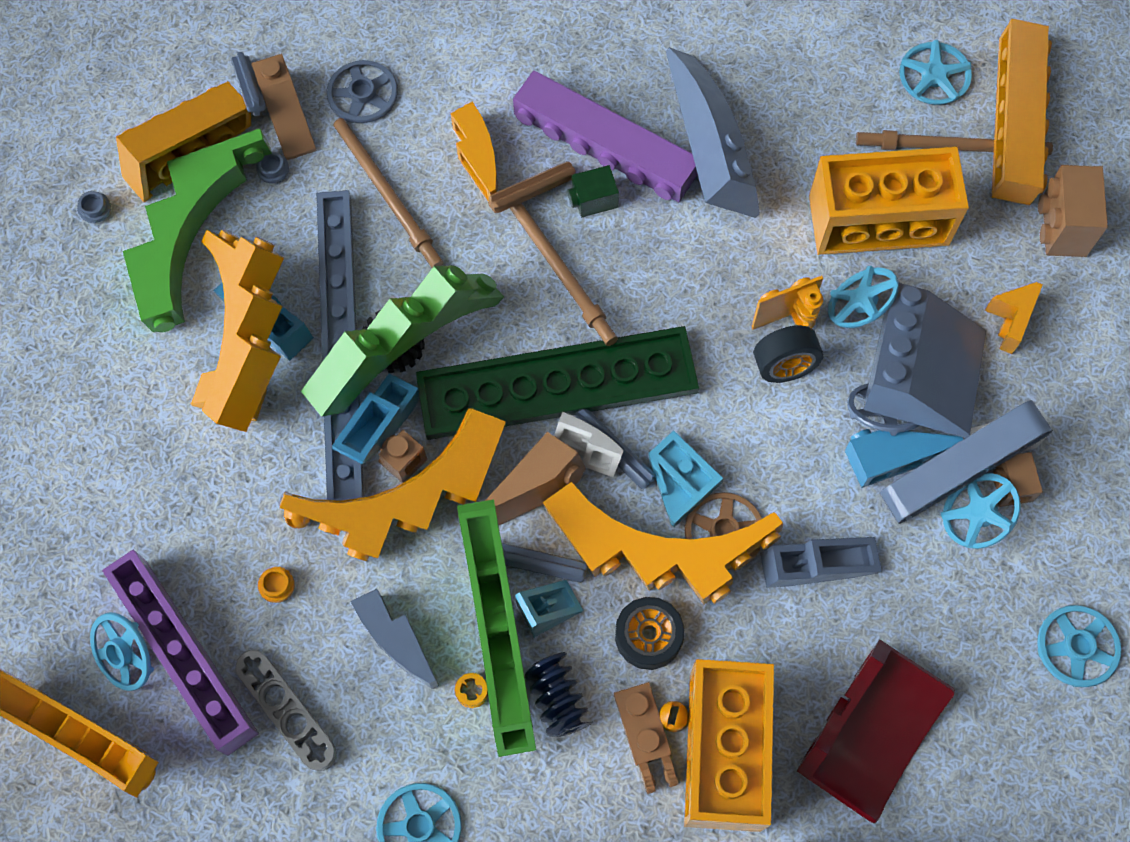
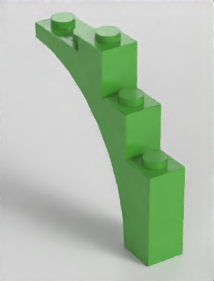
M454 265L433 266L411 297L390 298L367 329L345 331L301 392L321 417L344 413L355 398L378 374L420 340L462 316L481 309L495 307L504 296L496 288V282L484 273L465 274Z
M493 499L458 505V516L480 636L492 727L498 757L535 751L536 744L495 502Z

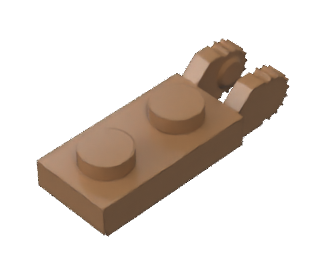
M649 682L614 692L613 695L635 766L639 767L647 794L656 792L655 780L647 763L661 759L664 769L663 774L669 787L678 785L670 758L672 753Z

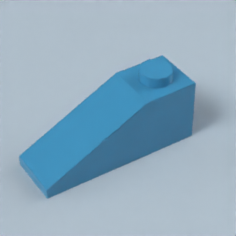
M866 429L851 436L845 453L861 488L918 468L962 441L963 437L911 431L898 432L895 436H892L890 432L877 430L871 433L870 429Z

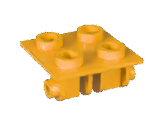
M821 275L814 279L805 277L796 281L788 289L780 292L776 289L765 293L758 300L752 329L754 330L791 315L796 325L813 328L823 303V296L820 292L823 276Z

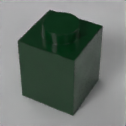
M610 165L572 175V188L567 189L568 198L572 208L578 207L581 218L619 208V191Z

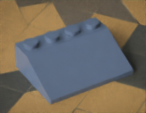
M899 283L897 297L883 316L863 410L967 438L971 432L986 330L929 290Z

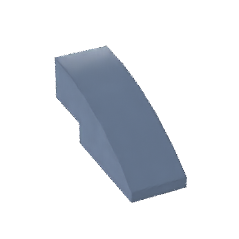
M875 537L812 539L805 544L772 545L760 553L766 588L842 580L882 572Z
M378 589L350 601L365 628L378 646L395 664L431 689L439 686L406 614L392 620Z

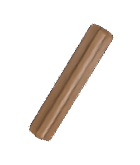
M569 161L561 163L490 195L489 207L494 213H500L571 181L572 175L576 173V170Z

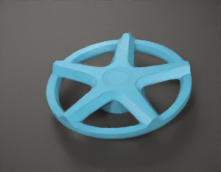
M939 40L922 43L910 49L903 57L899 70L900 79L906 91L917 100L933 105L948 104L959 99L969 88L972 78L971 62H968L959 50L948 44L940 43ZM931 49L930 61L928 63L910 59L914 54L922 50ZM941 50L955 56L960 63L943 64ZM905 67L922 73V79L914 90L906 80ZM965 71L964 85L957 93L948 77ZM931 86H940L949 98L933 100L921 95Z
M867 266L866 270L848 278L836 290L830 292L831 299L828 304V315L831 321L843 328H856L879 318L891 307L897 297L899 282L896 275L886 268ZM873 275H884L890 278V280L871 286ZM862 279L858 288L846 290L850 285ZM892 288L893 292L889 300L878 311L876 308V304L879 301L878 294ZM838 299L849 301L836 316L835 306ZM854 310L858 313L866 312L869 316L858 322H844L846 317Z
M986 473L948 496L943 512H941L945 530L951 539L963 547L980 549L992 546L1003 540L1015 527L1020 515V497L1017 489L1008 479L998 474ZM996 481L1003 485L990 495L983 496L977 482ZM967 488L970 503L967 506L952 509L958 495ZM1009 492H1011L1014 499L1012 520L999 513L996 506ZM968 519L970 521L966 540L961 539L954 532L951 520ZM993 524L1004 529L994 539L976 543L981 527Z
M1080 605L1059 608L1046 617L1039 629L1037 638L1039 657L1047 670L1063 683L1073 687L1099 685L1114 674L1120 663L1121 643L1116 629L1105 616L1092 608ZM1084 612L1096 617V619L1084 630H1076L1065 613ZM1056 619L1065 637L1064 641L1045 646V636L1048 627ZM1104 626L1108 628L1113 637L1115 645L1114 656L1097 648L1095 639ZM1049 657H1070L1072 678L1061 673L1052 664ZM1088 659L1110 667L1098 678L1083 680L1085 662Z
M108 612L100 615L91 628L90 643L94 659L101 672L116 687L126 691L140 689L148 681L150 674L154 671V667L151 666L147 645L138 631L139 624L129 621L118 613ZM110 620L116 621L126 628L122 637L118 634ZM99 625L103 626L110 641L105 643L104 648L101 649L97 648L96 641ZM134 639L140 649L142 658L132 649ZM103 659H106L113 668L120 669L121 682L108 672L102 662ZM130 664L142 670L140 679L132 685Z
M413 783L396 790L384 802L377 819L378 842H386L384 836H406L408 842H459L462 822L459 809L447 792L432 784ZM412 790L432 791L441 796L442 799L428 810L423 811L420 809ZM399 796H402L407 814L405 820L383 824L385 814L390 805ZM449 808L452 810L455 822L452 840L435 827L437 820Z

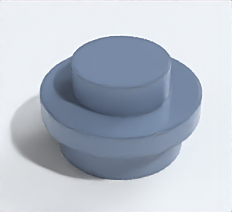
M272 152V154L264 156L263 160L257 163L256 171L262 181L274 184L281 182L287 177L289 164L284 156L277 152Z
M88 191L80 196L77 211L84 221L98 223L106 219L110 214L111 203L104 194Z

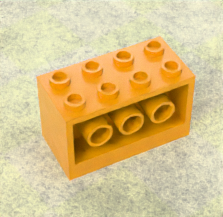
M958 147L820 156L809 194L817 255L949 246L969 208Z
M695 660L690 674L684 827L761 832L771 826L774 664Z

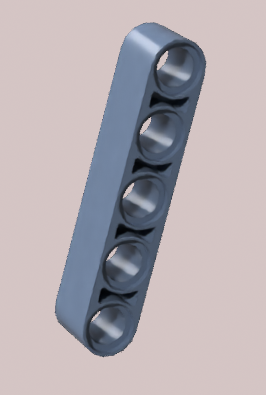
M1032 400L1027 401L891 483L879 494L898 524L907 521L905 519L907 516L911 515L913 518L1041 441L1052 433L1053 430Z

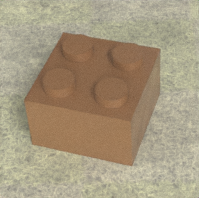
M1061 165L1055 177L1050 178L1047 190L1044 194L1040 195L1038 201V212L1044 215V224H1042L1040 229V242L1045 244L1047 256L1087 257L1108 228L1103 166Z

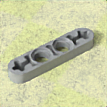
M248 650L242 653L236 662L238 677L301 761L308 768L315 771H324L330 768L337 756L336 748L298 696L263 653L257 650ZM251 659L256 663L261 660L262 663L258 666L261 673L266 678L273 673L274 677L261 684L252 673L245 674L249 669L246 663ZM261 684V685L259 686L258 690L256 691V689H255L254 687H255L256 685ZM273 686H280L285 691L284 700L277 706H270L266 702V693ZM297 714L304 715L307 720L306 729L299 735L290 734L287 729L288 720ZM314 730L318 732L317 735L311 737L315 744L319 747L327 745L328 748L324 752L326 759L323 762L317 759L311 762L310 757L314 753L307 743L304 742L301 748L298 746V743L308 739Z

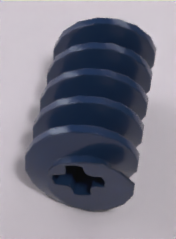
M566 652L543 658L534 663L525 673L526 680L536 681L530 687V692L534 695H541L535 701L536 707L547 709L541 714L540 719L544 723H552L546 729V735L549 737L566 736L580 731L593 723V721L581 722L580 720L588 712L587 707H575V703L583 697L582 693L570 694L569 690L578 682L576 679L565 680L564 678L572 670V666L559 665V662L567 656Z

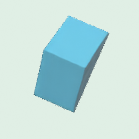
M567 580L521 591L515 595L517 607L534 638L583 611Z

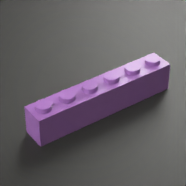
M534 70L513 98L514 115L522 124L526 126L534 125L542 129L550 139L555 141L561 139L570 144L571 148L578 154H589L598 159L602 166L610 165L611 170L617 169L626 174L627 178L634 184H645L654 189L655 193L662 199H673L679 203L698 175L692 153Z
M133 549L104 568L102 572L134 622L139 624L138 628L217 751L229 756L256 737L259 732L147 561Z

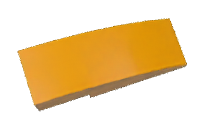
M472 101L450 113L452 127L461 140L456 143L458 159L489 202V196L498 192L495 154L485 122Z

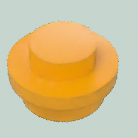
M282 567L267 569L262 573L258 581L260 595L271 603H280L287 600L295 587L293 576Z

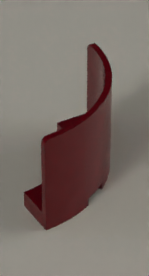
M880 639L856 672L852 684L844 694L849 699L846 700L840 697L826 719V725L812 742L797 769V772L871 823H876L879 820L887 801L913 755L955 694V689Z

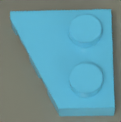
M674 430L648 453L670 524L673 527L678 525L723 483V477Z

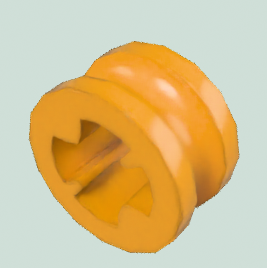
M464 674L456 682L455 695L463 706L476 708L484 704L488 698L487 683L479 674ZM475 681L476 686L482 688L481 695L475 694L477 697L475 700H469L467 694L461 693L462 687H468L467 682Z

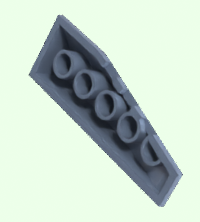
M669 47L666 50V55L705 203L756 218L760 215L752 167L745 149V142L728 102L709 72L694 56Z

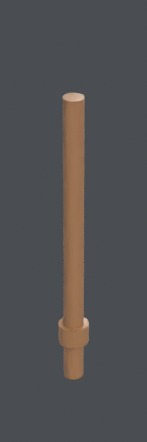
M337 119L333 126L410 236L409 242L415 251L422 253L431 268L433 266H442L444 262L433 248L431 237L425 229H420L345 119Z
M883 130L882 133H856V145L881 146V150H896V147L921 149L958 147V151L994 152V139L898 134L897 131ZM1045 142V146L1048 147V155H1051L1053 143Z
M520 203L511 207L510 210L582 310V317L587 325L597 331L606 346L616 343L618 337L606 322L605 313L598 304H593L524 205Z

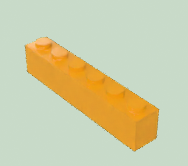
M1011 18L999 38L991 198L1030 205L1038 194L1044 192L1047 185L1048 177L1047 174H1044V164L1048 157L1045 136L1049 129L1046 109L1050 101V93L1047 92V82L1051 74V67L1047 66L1052 41L1048 40L1049 26Z

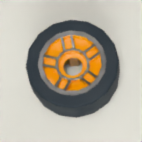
M802 325L784 327L768 334L756 344L753 350L762 379L772 383L788 382L801 378L817 368L824 358L815 331L809 326Z
M643 597L633 600L622 609L616 621L615 642L619 653L628 663L639 669L655 670L667 666L677 657L683 645L685 627L680 613L672 604L660 598ZM654 627L656 629V637L651 640L646 639L642 634L643 629Z

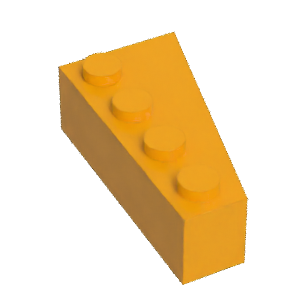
M227 81L217 87L208 89L205 93L191 100L180 103L177 107L163 114L155 115L150 120L134 128L127 129L122 134L116 136L123 179L143 202L153 197L150 192L161 183H164L166 187L172 183L167 161L234 138L251 126V112L247 111L243 97Z

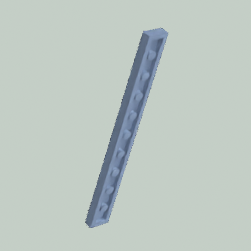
M349 190L316 193L322 361L345 331L357 330L352 206ZM360 394L344 413L324 416L327 500H346L364 497L363 465L332 449L333 443L360 407Z

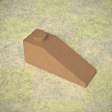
M282 53L251 63L286 160L317 151Z
M546 432L485 501L494 499L498 524L501 525L543 505L542 502L570 482L576 485L586 470L585 465L576 450L549 432Z

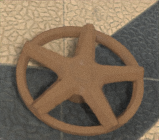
M714 493L704 499L688 514L685 522V539H692V523L705 529L710 533V537L748 527L761 520L762 517L756 507L747 499L733 493ZM722 498L720 513L717 518L711 519L696 513L707 502ZM733 500L744 504L753 513L756 520L737 522L733 518ZM761 546L750 553L752 559L749 562L757 556Z

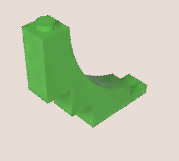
M260 128L167 161L176 195L145 206L154 240L123 251L140 319L152 332H167L172 330L175 325L185 322L181 288L184 266L191 244L200 227L214 208L235 188L247 181L243 165L258 163L263 160L264 156L272 154L270 144Z

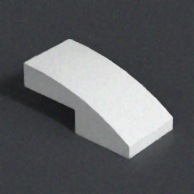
M562 412L554 436L584 456L582 461L586 468L614 477L624 450L597 428Z

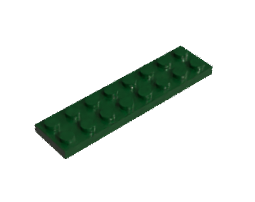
M685 326L618 337L616 343L611 346H606L603 340L416 372L427 440L454 436L468 409H474L506 421L504 427L559 418L562 412L575 415L583 409L593 412L699 393L698 380Z

